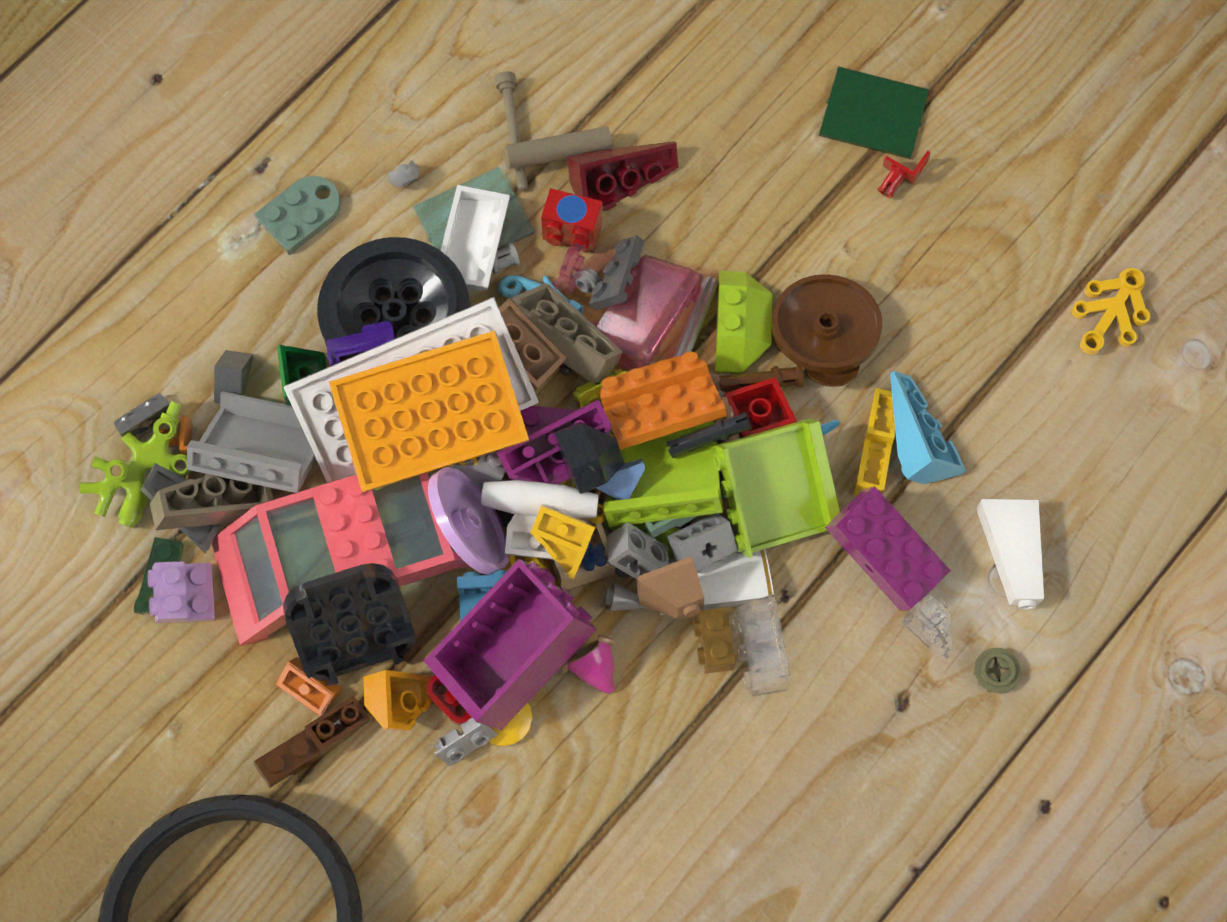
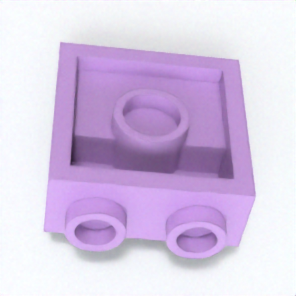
M184 561L155 562L152 570H148V586L153 587L154 598H150L149 610L151 616L155 615V624L213 621L215 619L211 563L184 564Z

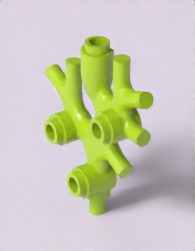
M173 401L170 402L166 414L162 413L160 419L154 423V434L148 441L140 442L130 432L121 439L130 447L133 454L131 461L128 463L119 459L107 461L95 456L91 467L102 470L105 473V479L99 482H82L79 485L80 494H98L100 496L95 514L105 517L115 491L118 488H124L127 494L118 514V517H120L118 523L135 528L136 524L140 523L147 504V496L141 491L144 484L143 477L147 470L151 469L156 463L185 479L192 472V470H187V455H173L169 450V441L176 436L178 431L177 425L180 419L177 418V415L181 408L180 404ZM167 423L170 426V431L167 434H162L160 427L162 424ZM179 460H183L186 463V468L183 471H179L176 468V463ZM115 465L120 466L122 470L119 476H115L112 473V468Z

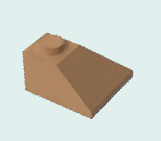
M691 556L637 577L638 602L644 607L676 619L684 616L686 618L696 616L704 609V594Z

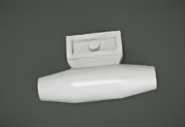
M522 480L483 482L481 505L515 514L507 527L505 555L554 560L548 554L545 547L530 533L541 505L576 519L596 518L598 494L591 492L579 494L576 488L566 485Z

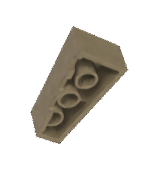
M548 283L510 299L567 358L563 364L594 384L612 375L623 351Z
M206 474L204 477L195 480L190 479L158 490L150 503L155 530L233 523L254 506L272 501L273 497L270 487Z

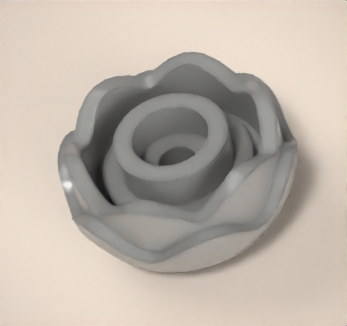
M410 161L409 165H400L395 172H389L388 181L398 188L411 184L418 179V164L415 165L414 161Z

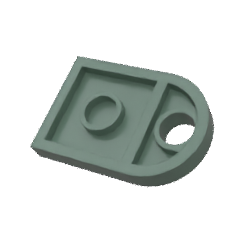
M308 176L296 181L254 215L259 223L290 255L337 217L341 202L339 193L332 182L320 176ZM325 189L331 192L330 196L326 199L316 197L317 193Z

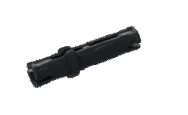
M743 412L724 421L718 419L716 424L667 441V447H670L668 451L672 458H676V456L716 441H727L732 435L752 429V425L749 423V416L747 412Z

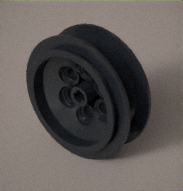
M387 237L357 246L340 258L332 267L320 289L317 317L325 344L326 340L362 333L364 326L385 321L392 323L396 339L471 307L465 279L455 263L446 254L423 241L405 237ZM383 295L390 296L387 301L378 300ZM409 295L417 296L413 301L405 300ZM424 316L431 318L426 323L418 322V320ZM368 317L376 318L373 323H364V320ZM363 352L340 356V362Z

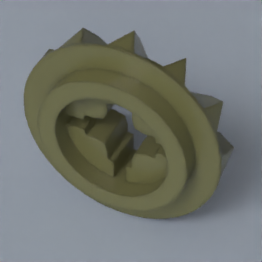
M1003 648L987 649L975 661L974 675L978 685L985 688L988 692L1002 694L1014 688L1019 681L1021 673L1019 662L1011 652ZM994 662L999 669L1008 670L1000 675L999 682L995 674L986 673L993 668Z

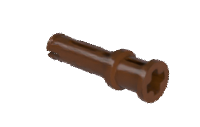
M797 364L796 367L780 369L778 366H773L771 371L719 376L720 391L731 392L776 377L781 388L792 386L803 388L802 367Z

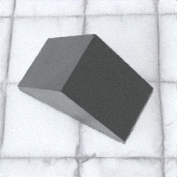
M225 350L214 368L215 403H220L222 391L244 396L253 354Z

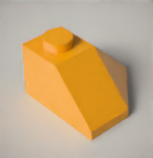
M384 670L363 677L364 706L384 729L411 730L417 723L415 720L419 715L425 712L432 704L426 689L430 675Z

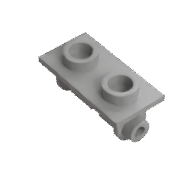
M471 718L466 723L461 724L464 734L460 735L459 731L455 728L442 738L440 737L438 743L435 744L437 750L435 754L447 765L451 766L461 761L475 749L487 744L489 740L497 736V733L490 726L477 723Z

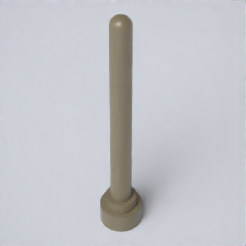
M505 71L495 76L496 88L503 94L510 144L521 142L513 96L517 81L514 72ZM525 167L514 168L518 190H527L528 184Z

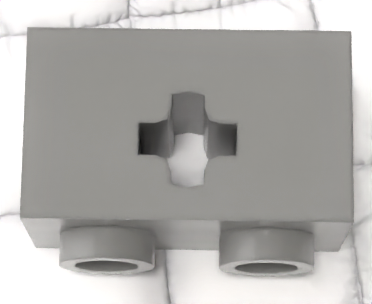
M718 513L668 536L675 561L677 562L691 556L697 573L702 571L705 566L716 561H723L730 554L738 551L730 522Z

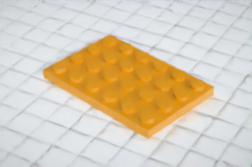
M495 330L329 381L363 493L529 441Z

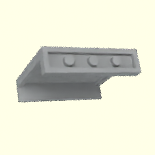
M224 391L220 395V409L200 441L191 440L187 446V470L293 493L299 492L316 460L292 406Z

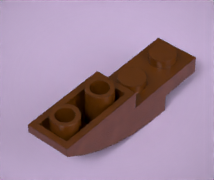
M352 696L307 724L304 730L256 759L254 766L269 788H271L292 774L295 776L332 751L369 722L370 718L355 696Z

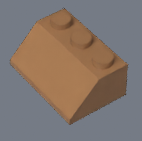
M508 299L499 307V310L535 391L567 358Z

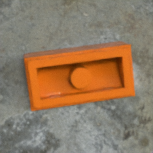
M298 657L288 661L275 684L319 716L326 713L342 690L339 685H328L325 680H318L313 677L308 679L303 672L302 664Z

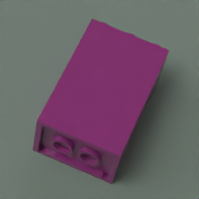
M518 559L424 660L426 665L477 723L502 730L597 630L590 622L593 619L592 616L581 606L577 608L572 603L574 597L565 588H559L553 583L556 580L554 575L544 567L541 569L533 561L528 564Z

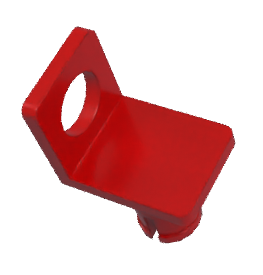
M926 151L914 171L885 156L883 167L890 172L877 190L882 195L886 192L885 197L891 199L903 180L914 184L928 163L931 152Z

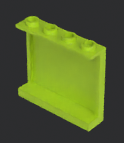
M810 418L715 445L717 454H714V461L717 469L721 470L723 481L720 483L724 497L728 498L730 506L727 509V516L730 524L735 527L736 535L734 539L738 552H741L742 555L752 558V553L827 531L825 527L840 513L819 421Z
M714 420L620 450L624 464L642 458L645 470L629 499L618 500L607 494V502H604V513L609 527L622 526L627 522L639 524L723 513L720 472L714 461V454H717L715 447L717 441L676 456V458L671 457L668 451L670 447H667L666 444L667 441L715 424Z

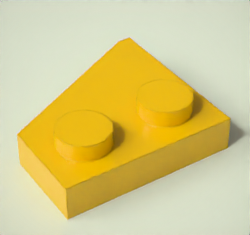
M541 505L530 533L566 571L569 578L574 579L595 526Z

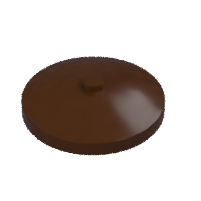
M830 274L808 276L791 284L777 299L772 316L773 336L782 353L802 368L820 373L844 372L865 362L875 351L882 331L881 311L873 296L858 283L845 277Z

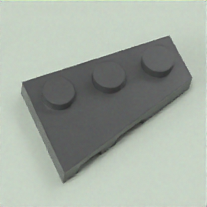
M638 235L627 239L624 238L616 245V253L613 259L604 267L603 273L605 274L592 290L593 296L588 305L596 311L626 302L628 294L624 290L626 285H631L633 280L630 271L638 264L645 242Z
M155 463L141 491L152 501L158 490L187 481V479ZM221 524L179 529L206 553Z

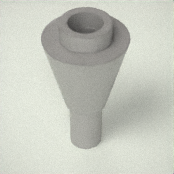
M614 583L612 588L606 589L604 605H608L609 611L638 608L652 610L639 604L637 593Z

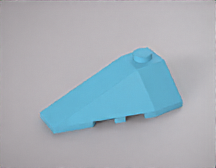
M896 371L890 373L897 452L902 465L903 475L907 480L928 484L966 472L955 445L952 441L946 442L939 429L943 426L938 419L935 420L925 409L928 407V403L912 377Z

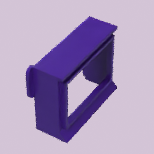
M385 321L366 325L362 328V333L326 340L330 366L340 363V356L368 351L394 340L392 323Z

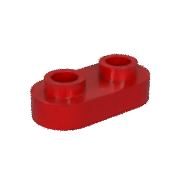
M436 675L431 677L426 687L428 697L446 717L457 725L466 723L472 717L468 712L462 716L456 713V709L462 705L448 689L443 695L436 693L437 687L445 685Z

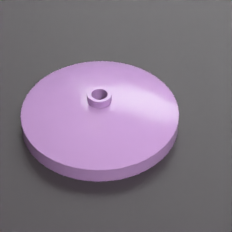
M445 467L433 474L428 483L429 501L434 517L449 544L470 567L482 574L491 575L503 569L509 561V555H505L506 533L496 510L481 505L482 490L466 474L452 467Z

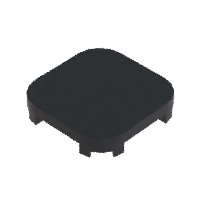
M375 563L362 564L304 582L294 587L285 597L283 612L286 628L290 632L302 664L303 672L308 679L313 677L318 680L327 681L328 685L339 684L337 676L390 659L393 660L395 666L405 661L403 656L411 649L412 645L416 644L415 633L398 580L393 571L384 565Z

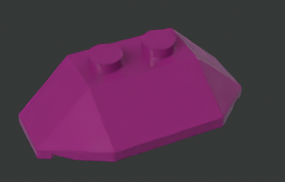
M599 400L528 435V442L497 451L496 453L509 478L550 484H560L568 480L569 476L554 432L582 422L593 429L609 433L611 424Z

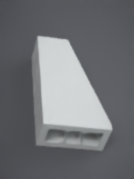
M982 499L977 506V513L1010 605H1018L1019 609H1034L1044 599L1039 500Z

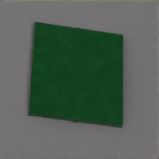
M838 66L830 97L826 100L827 107L819 136L911 159L918 129L922 125L921 118L929 89Z

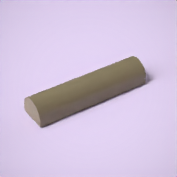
M605 126L508 144L503 153L505 165L509 170L563 160L569 156L591 151L612 149L609 127Z

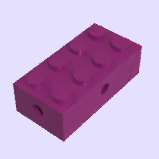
M876 487L863 489L825 527L900 611L913 610L951 571Z

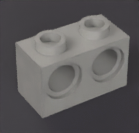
M628 522L607 536L608 563L636 579L640 575L669 565L668 546Z

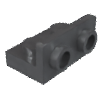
M158 393L115 420L114 425L122 437L130 432L139 439L153 430L154 423L160 419L162 413L166 414L169 404L164 396Z

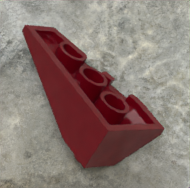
M675 141L591 151L567 157L569 180L574 194L602 201V212L617 206V202L627 196L632 197L637 194V190L649 183H655L679 168L677 142Z

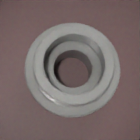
M588 267L579 269L574 275L575 284L582 292L592 293L593 288L600 282L597 273Z

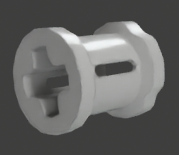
M509 243L508 247L497 251L492 269L494 274L499 273L500 269L508 266L520 265V260L513 243Z

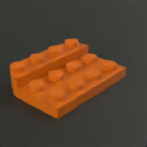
M686 352L682 356L661 360L614 377H607L602 381L600 397L603 409L611 424L612 434L617 438L620 450L727 416L726 408L709 374L708 365L705 361L698 358L695 352Z

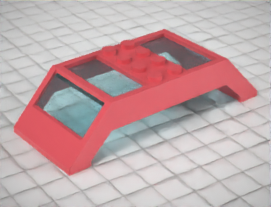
M441 469L364 493L361 490L356 474L256 505L216 535L212 541V547L240 646L269 638L268 635L286 625L283 612L285 597L294 587L304 582L369 563L381 564L391 569L398 580L399 586L458 568H472L449 544L434 517L428 496L429 479Z

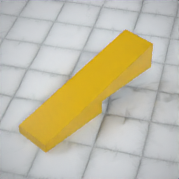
M875 388L853 493L855 497L863 489L876 487L883 495L896 432L892 391Z

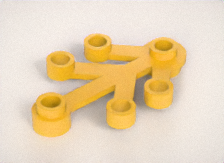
M1125 269L1115 279L1089 281L1085 287V294L1089 298H1097L1104 291L1120 290L1115 297L1089 302L1077 301L1072 307L1071 313L1077 319L1085 318L1088 313L1106 310L1095 329L1086 332L1080 341V347L1086 354L1094 355L1101 350L1104 345L1103 335L1115 316L1121 331L1118 338L1119 343L1123 347H1131L1135 343L1137 334L1132 330L1124 303L1128 296H1130L1135 310L1132 315V322L1137 326H1144L1149 321L1150 312L1145 308L1141 295V290L1145 286V277L1139 269ZM1126 280H1133L1135 285H1130ZM1090 286H1095L1098 292L1091 291ZM1076 307H1082L1085 312H1078ZM1137 314H1142L1145 320L1138 319ZM1124 335H1129L1132 341H1126ZM1086 342L1094 343L1095 348H1090Z

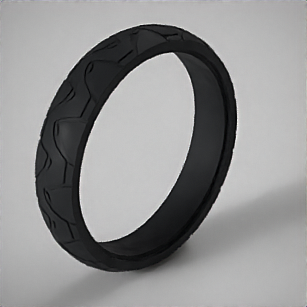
M242 794L219 795L188 803L169 812L143 831L123 854L111 874L109 883L104 891L98 922H128L131 903L143 876L163 851L186 834L213 823L249 820L268 823L282 828L302 840L317 856L330 880L335 898L337 922H363L361 898L355 875L340 846L328 832L311 817L286 803L266 797Z

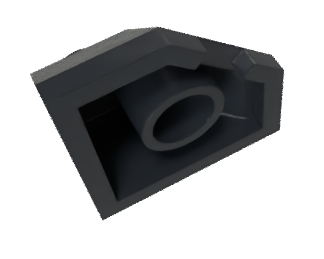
M582 422L554 432L570 482L578 490L579 494L606 484L624 464L617 438L611 434L593 429Z

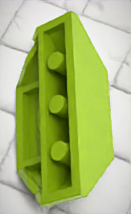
M719 271L715 373L743 374L749 366L771 347L773 294L746 272Z

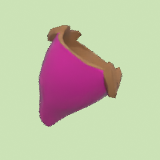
M598 635V640L584 646L562 666V673H566L569 669L587 684L609 694L615 691L613 683L614 662L610 645H614L616 641L605 635Z

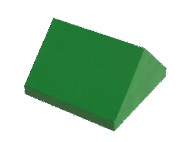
M285 345L277 346L283 398L286 405L292 406L284 386L326 369L324 352Z

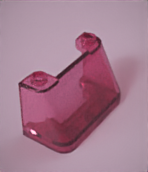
M647 254L639 258L638 264L631 270V275L633 276L632 283L629 286L626 285L624 290L628 294L626 302L610 306L601 320L593 323L596 328L623 351L618 361L620 364L631 370L650 365L649 361L652 362L655 355L659 354L660 346L685 307L688 308L691 301H696L702 288L703 274L694 269Z

